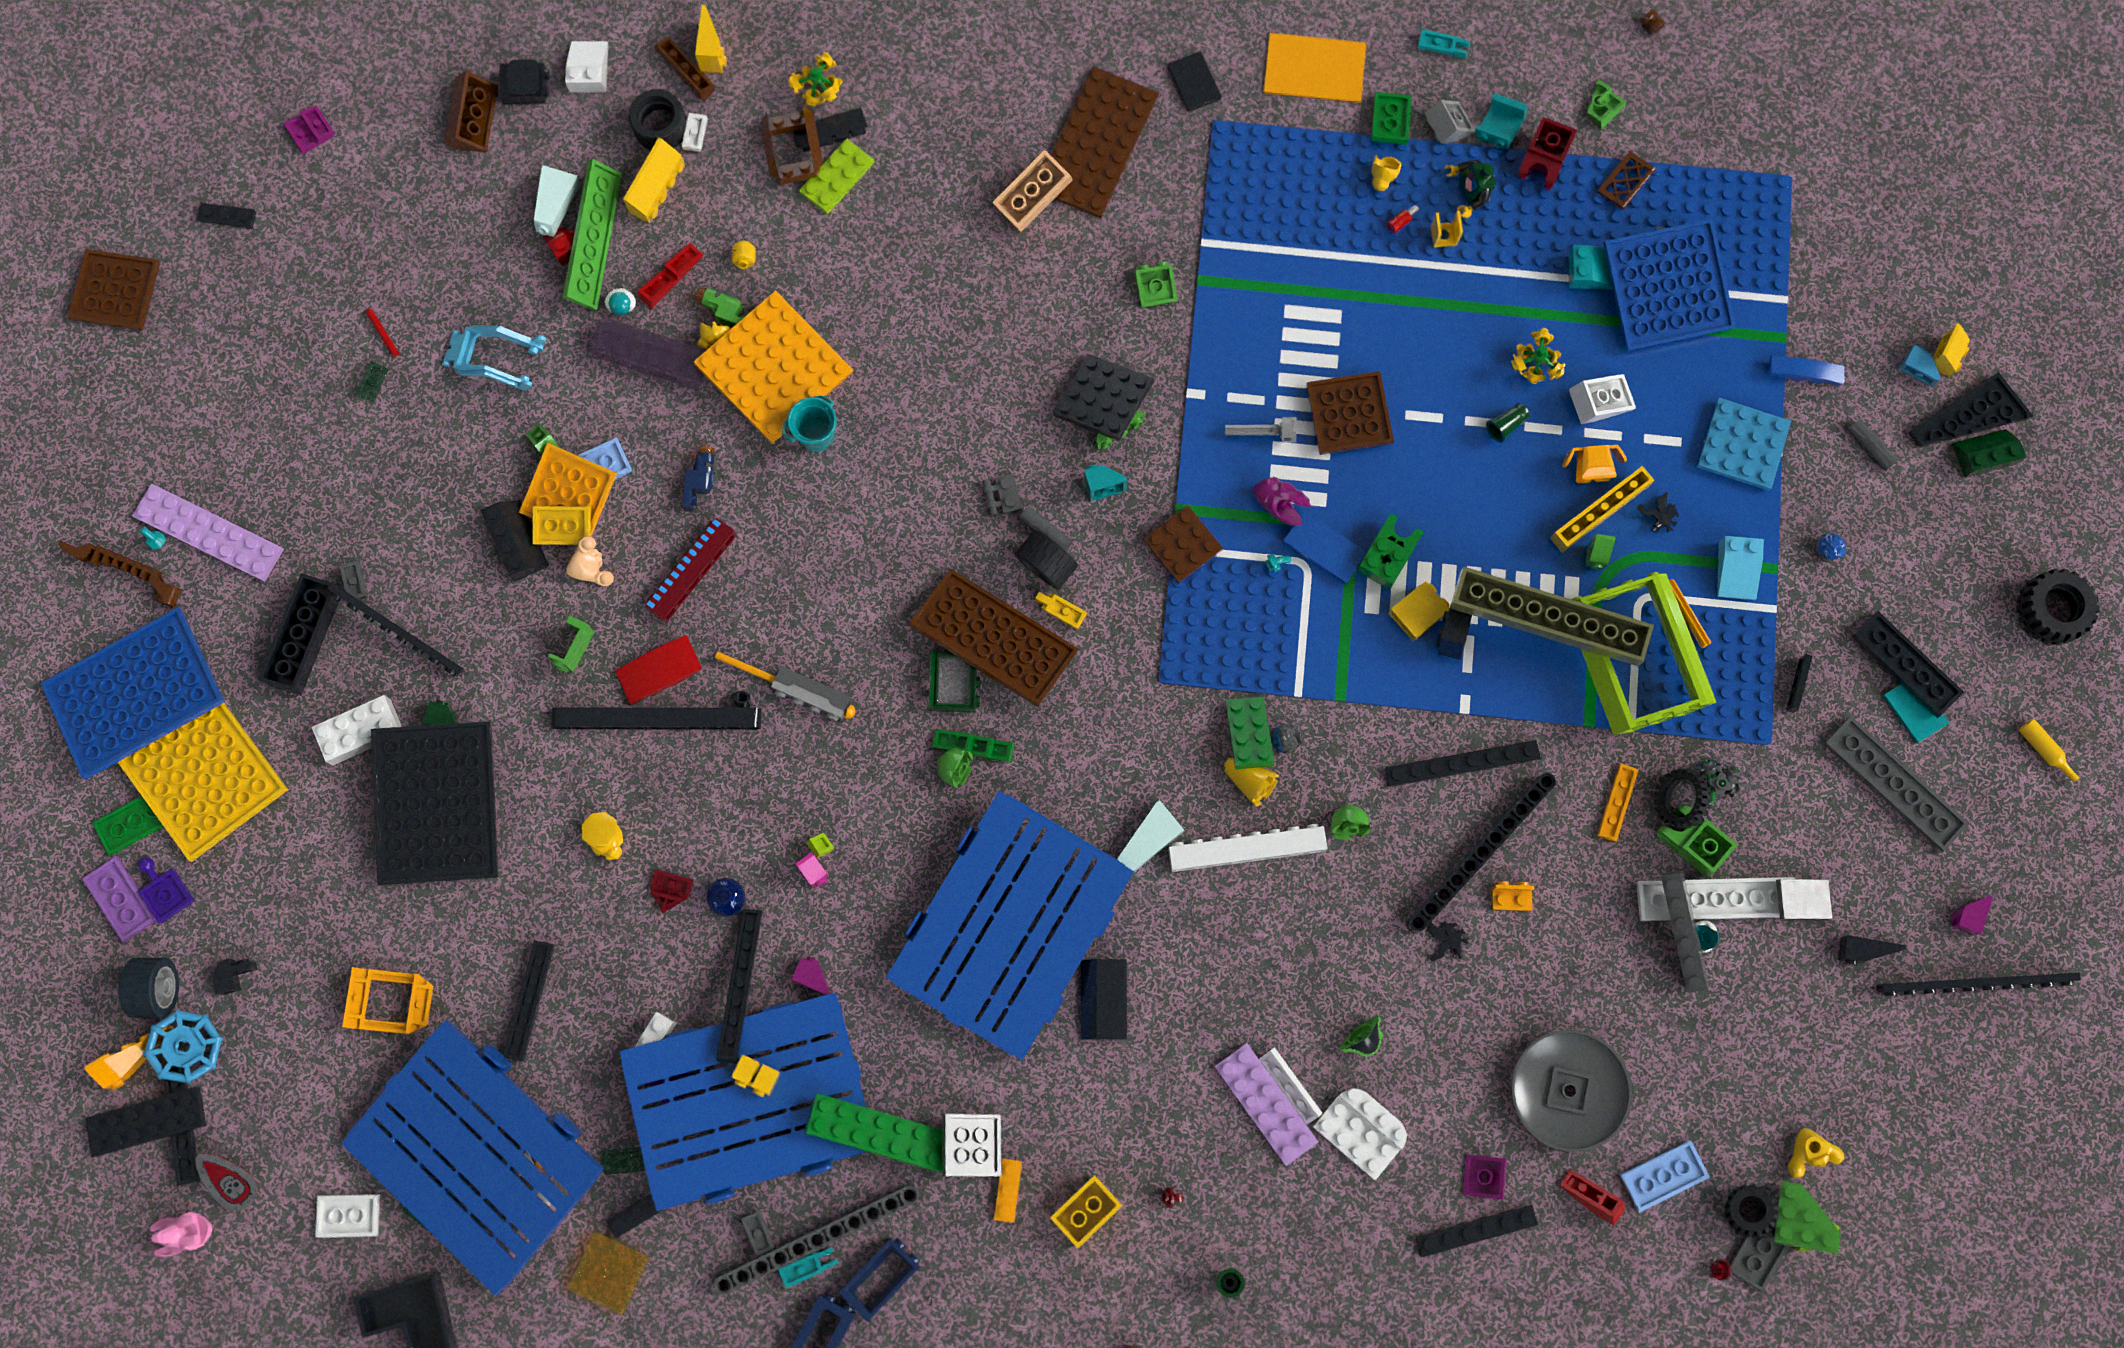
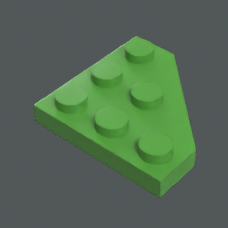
M1781 1181L1778 1206L1779 1216L1776 1223L1774 1243L1838 1255L1840 1231L1802 1184Z

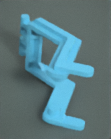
M472 325L471 327H465L463 334L453 330L448 345L451 349L446 351L442 363L443 366L450 367V364L454 363L453 368L461 376H486L523 391L531 389L532 382L529 381L530 378L520 375L519 379L486 365H469L478 337H502L529 348L528 353L537 355L538 351L541 352L544 346L542 344L546 341L545 337L537 335L532 339L501 326Z

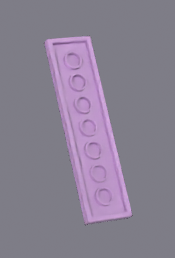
M152 483L132 515L134 518L264 582L284 550L282 547Z

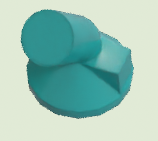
M145 526L139 530L146 537L145 543L151 549H160L165 544V536L160 531L151 532Z
M1273 553L1267 555L1268 560L1265 561L1269 571L1274 570L1276 573L1281 569L1279 564L1290 563L1291 557H1275Z

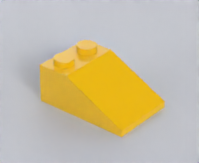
M702 5L695 55L702 72L722 73L723 67H726L727 57L724 56V47H721L706 5Z

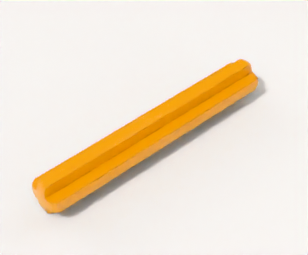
M1669 580L1683 618L1701 648L1710 645V639L1675 580Z

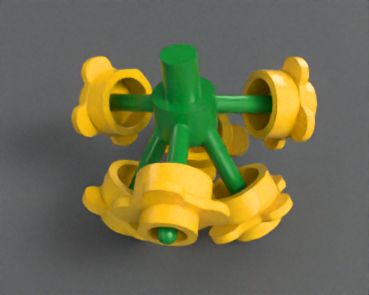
M826 52L815 57L818 68L804 66L802 67V77L800 74L796 75L793 72L788 80L790 88L796 94L798 90L804 88V84L809 83L812 85V89L807 90L802 95V98L806 100V104L810 106H816L825 101L828 103L834 102L837 98L836 93L839 92V87L842 84V80L835 78L834 74L826 78L822 76V71H828L831 67L836 66V62ZM820 84V86L825 92L820 94V92L816 90V85Z
M1547 328L1531 333V337L1535 338V344L1540 346L1536 351H1534L1531 344L1517 345V356L1513 354L1514 360L1511 361V367L1514 368L1515 372L1519 370L1520 374H1523V377L1527 378L1530 383L1537 384L1538 381L1545 380L1543 371L1539 368L1540 364H1546L1550 367L1547 370V373L1550 375L1549 380L1558 379L1564 374L1565 364L1557 362V359L1561 356L1560 351H1553L1549 347H1544L1554 339V336L1548 332ZM1532 360L1536 361L1535 366L1529 367L1528 372L1522 373L1523 370L1527 369L1525 363Z

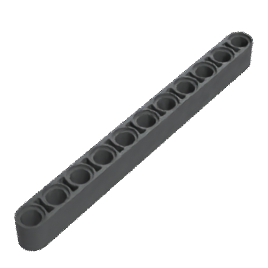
M914 1186L904 1187L720 1276L714 1283V1289L720 1295H725L914 1204L919 1199V1191ZM908 1189L915 1192V1198L912 1201H907L904 1197L905 1191ZM889 1198L895 1199L897 1203L894 1210H889L886 1207V1202ZM871 1207H875L878 1210V1216L875 1219H871L868 1216V1210ZM852 1216H856L860 1220L857 1228L851 1227L849 1223ZM834 1225H838L841 1228V1234L838 1237L831 1234V1228ZM815 1234L822 1236L823 1242L820 1246L813 1243L812 1239ZM797 1243H801L804 1246V1252L801 1255L796 1254L794 1251V1246ZM778 1252L784 1253L786 1257L782 1264L776 1261L775 1257ZM759 1261H763L767 1265L764 1273L757 1269ZM741 1270H745L748 1273V1279L745 1282L739 1279L738 1275ZM722 1279H726L729 1282V1288L726 1291L720 1287Z

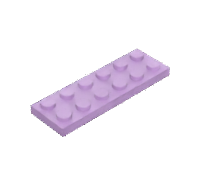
M1248 1043L1215 1066L1286 1166L1319 1143Z

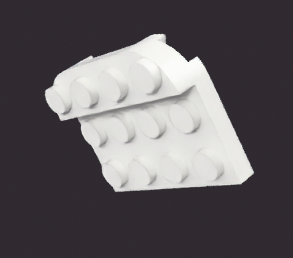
M1349 1089L1340 1093L1313 1126L1314 1129L1373 1180L1379 1177L1397 1153L1403 1149L1407 1138V1132L1403 1124L1368 1093L1360 1089Z

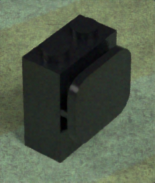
M534 59L512 60L509 63H500L499 98L502 104H546V97H549V87L547 86V81L550 80L549 70L546 69L543 62L538 63Z

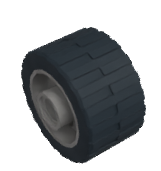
M167 957L130 959L124 965L118 982V999L124 1014L129 1018H163L173 1011L178 999L179 978L178 971L172 960Z

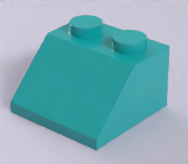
M1091 465L1087 467V470H1084V483L1090 502L1126 492L1127 478L1104 465Z

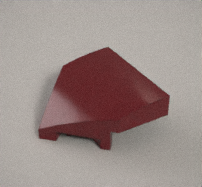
M658 869L655 870L650 893L660 906L659 909L662 914L689 898L694 882L693 878Z

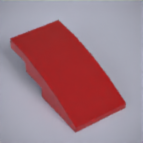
M684 635L640 656L615 671L629 703L634 705L648 696L656 695L667 687L677 685L702 670V667L688 636Z

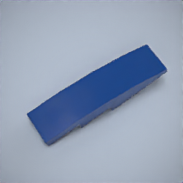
M1773 355L1769 357L1770 375L1796 382L1806 380L1817 384L1823 382L1837 386L1844 384L1845 366L1796 357Z

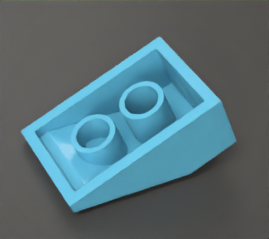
M1725 536L1719 541L1717 597L1757 599L1763 562L1764 539Z

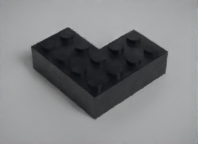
M440 1272L353 1297L362 1338L403 1326L407 1348H458Z

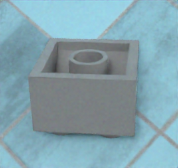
M1440 100L1425 112L1427 122L1435 131V137L1440 143H1453L1475 133L1471 122L1458 101Z

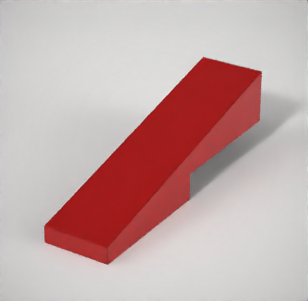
M689 243L664 264V269L638 290V298L652 309L704 254Z

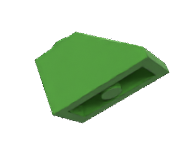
M541 423L526 433V436L541 455H543L547 443L559 447Z
M1596 534L1587 544L1585 566H1590L1593 570L1604 569L1609 564L1616 537Z

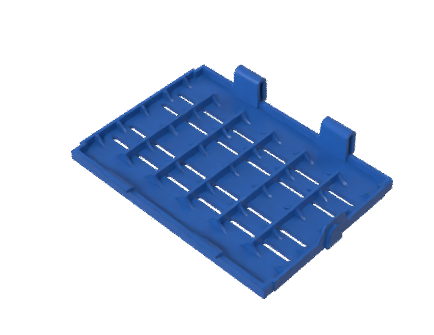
M998 791L977 826L978 832L974 831V827L971 826L956 850L961 855L926 910L927 916L919 911L909 926L905 937L910 938L912 941L908 940L886 978L946 1015L944 1018L958 1027L963 1025L1010 1055H1014L1023 1061L1044 1023L1050 1024L1065 999L1061 995L1096 936L1101 938L1115 912L1111 910L1134 871L1010 795L1008 796ZM1025 818H1029L1030 821L1018 841H1013ZM1042 828H1046V832L1035 851L1031 852L1030 848ZM1010 844L1014 845L1000 871L996 872L995 868ZM1079 848L1078 856L1069 871L1065 872L1064 868L1075 849ZM1029 854L1031 857L1017 881L1012 882V878L1025 856ZM1096 858L1097 862L1086 881L1081 882V878L1092 859ZM992 874L996 877L982 901L978 903L976 900L990 876ZM1061 874L1065 877L1053 898L1047 903L1046 898ZM1009 884L1012 885V889L999 911L994 913L993 910ZM1079 884L1081 886L1079 893L1067 913H1064L1063 908ZM976 905V911L964 931L959 934L958 929L972 906ZM1045 905L1044 913L1032 933L1029 934L1027 932L1041 906ZM1059 915L1063 916V920L1051 940L1046 944L1044 940ZM989 916H994L979 944H976L975 940ZM954 936H958L959 939L944 964L941 965L939 963L940 959ZM1027 936L1028 940L1013 964H1009V960L1022 938ZM974 946L976 948L962 973L957 975L956 971L970 948ZM1044 946V952L1032 972L1027 975L1026 971L1040 947ZM1008 966L1010 968L1009 972L995 995L992 996L990 994L991 990L1005 967ZM940 967L929 989L924 991L923 988L934 969ZM956 977V983L945 1001L942 1002L940 1000L952 978ZM1022 977H1026L1025 984L1013 1004L1009 1006L1007 1003ZM988 997L991 998V1002L979 1022H975L974 1019ZM1007 1008L1006 1016L997 1031L993 1033L991 1030L1003 1009Z
M836 992L792 1004V1001L768 1007L763 1009L762 1013L745 1017L738 1062L730 1066L705 1072V1067L723 1063L716 1059L722 1023L696 1031L695 1028L672 1033L665 1035V1039L620 1051L624 1077L656 1211L702 1199L701 1196L706 1198L704 1205L714 1204L735 1197L733 1191L735 1189L799 1172L801 1168L804 1169V1177L813 1176L832 1170L831 1159L834 1162L866 1153L862 1150L806 1135V1129L795 1131L796 1126L808 1123L812 1106L790 1111L792 1106L814 1101L815 1094L817 1093L832 1096L850 1090L853 1092L852 1095L839 1098L838 1100L866 1107L859 1078H862L858 1060L854 1061ZM833 1032L838 1033L837 1036L813 1043L810 1041L814 1037ZM804 1040L807 1041V1044L781 1052L775 1051L778 1047ZM772 1050L770 1055L753 1059L760 1064L756 1074L759 1073L762 1064L780 1072L770 1096L765 1094L764 1097L753 1093L754 1088L750 1086L742 1088L738 1085H733L715 1091L709 1090L712 1086L734 1081L732 1075L742 1055L749 1056ZM839 1051L843 1053L841 1056L835 1058H831L820 1062L815 1061L817 1057L825 1056ZM812 1060V1064L784 1072L780 1071L781 1067ZM698 1069L701 1070L700 1074L669 1081V1077ZM665 1079L664 1084L638 1090L639 1085ZM701 1089L706 1090L704 1094L674 1101L676 1096ZM665 1099L670 1100L668 1104L646 1110L642 1109L644 1105ZM781 1109L787 1110L785 1114L760 1121H755L754 1119L756 1116ZM751 1119L749 1124L719 1131L720 1126ZM715 1129L713 1134L688 1141L683 1140L684 1136ZM791 1129L789 1134L764 1141L759 1140L761 1136ZM679 1139L677 1144L655 1150L651 1148L655 1144ZM750 1139L756 1140L753 1144L724 1151L725 1146ZM720 1149L718 1154L688 1161L689 1156ZM678 1159L684 1160L682 1164L660 1170L656 1169V1166Z
M444 1020L399 1073L396 1072L386 1083V1089L347 1134L348 1136L341 1144L496 1296L518 1275L597 1181V1177L604 1168L575 1141L583 1133L581 1129L564 1113H554L552 1115L553 1120H549L550 1116L505 1074L512 1067V1064L494 1046L484 1045L481 1048L482 1052H478L480 1049L451 1021ZM426 1056L445 1073L444 1076L426 1060ZM413 1072L417 1073L432 1088L431 1092L413 1076ZM450 1079L470 1097L469 1101L448 1082ZM437 1094L457 1112L456 1116L435 1097ZM388 1102L406 1119L405 1123L387 1106ZM477 1103L495 1121V1125L473 1105ZM374 1118L392 1133V1138L374 1122ZM462 1118H463L480 1136H482V1140H479V1139L461 1122ZM411 1125L430 1142V1147L409 1128ZM500 1128L505 1130L521 1146L520 1150L499 1131ZM398 1140L418 1159L417 1162L397 1144ZM487 1143L508 1162L507 1165L486 1146ZM436 1149L456 1168L455 1172L435 1153ZM527 1152L547 1173L544 1174L524 1154ZM423 1165L443 1183L442 1187L421 1168ZM515 1168L533 1186V1190L517 1177L511 1169ZM462 1174L466 1179H468L481 1192V1196H479L459 1176ZM551 1177L569 1192L568 1196L550 1180ZM448 1189L468 1208V1212L447 1193ZM538 1192L555 1207V1212L537 1196ZM488 1199L507 1218V1221H504L485 1200ZM473 1215L493 1232V1237L472 1218ZM512 1223L529 1239V1243L510 1227ZM499 1239L516 1255L515 1259L497 1242Z

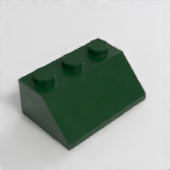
M2006 429L1952 443L1964 478L2017 465L2027 458L2021 441Z

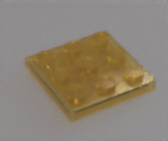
M594 1232L568 1290L624 1315L650 1256L601 1233Z

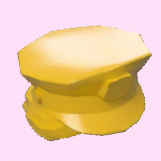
M606 812L590 814L582 824V840L591 846L595 854L605 856L607 860L619 859L622 854L620 846L623 843V835L620 827L617 825V820Z

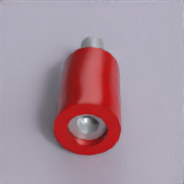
M1414 205L1408 211L1403 209L1387 222L1388 229L1394 234L1412 220V215L1419 208Z

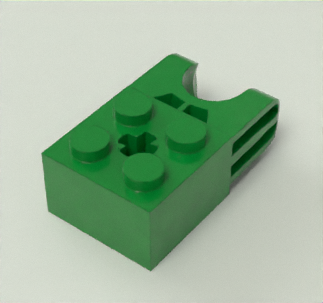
M1392 513L1387 518L1357 572L1389 590L1392 588L1423 534V531L1417 528L1409 537H1399L1394 531L1398 518Z

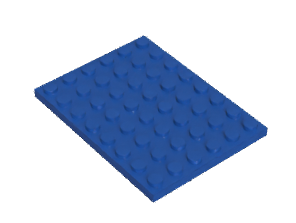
M179 607L40 683L79 773L85 780L225 702L189 623Z

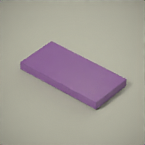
M118 856L113 857L82 878L121 942L125 943L157 921L138 892L140 890Z

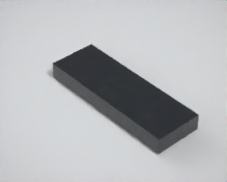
M1805 654L1799 658L1786 707L1787 712L1794 713L1800 708L1812 655Z

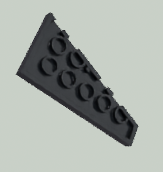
M1998 372L1912 429L1908 434L1918 447L1921 448L2031 419L2033 415Z

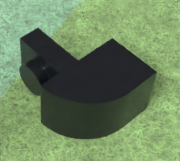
M229 958L219 963L214 970L212 978L215 995L223 996L241 991L239 975L258 970L257 963L249 961V959H242L237 961L236 964V960Z

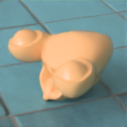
M584 536L579 541L578 547L567 565L566 573L574 579L591 581L601 586H609L613 582L614 576L609 571H599V568L602 566V553L594 549L596 542L593 537Z

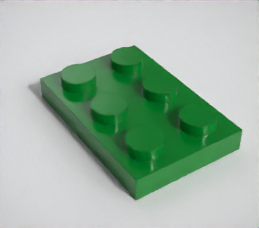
M1375 92L1371 141L1408 144L1411 111L1410 95Z

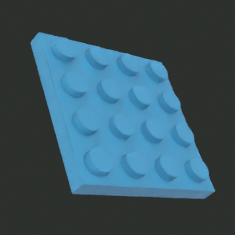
M1718 398L1697 468L1770 491L1774 483L1791 421Z

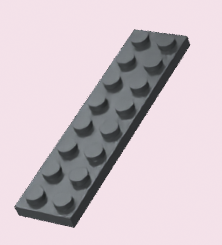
M1852 716L1848 717L1824 743L1828 749L1941 852L1945 851L1970 824Z

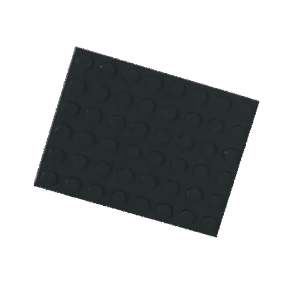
M491 721L371 729L377 885L499 877Z

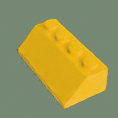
M661 138L657 139L623 198L629 213L650 223L652 218L656 217L660 203H664L668 189L674 186L675 177L684 168L681 154Z

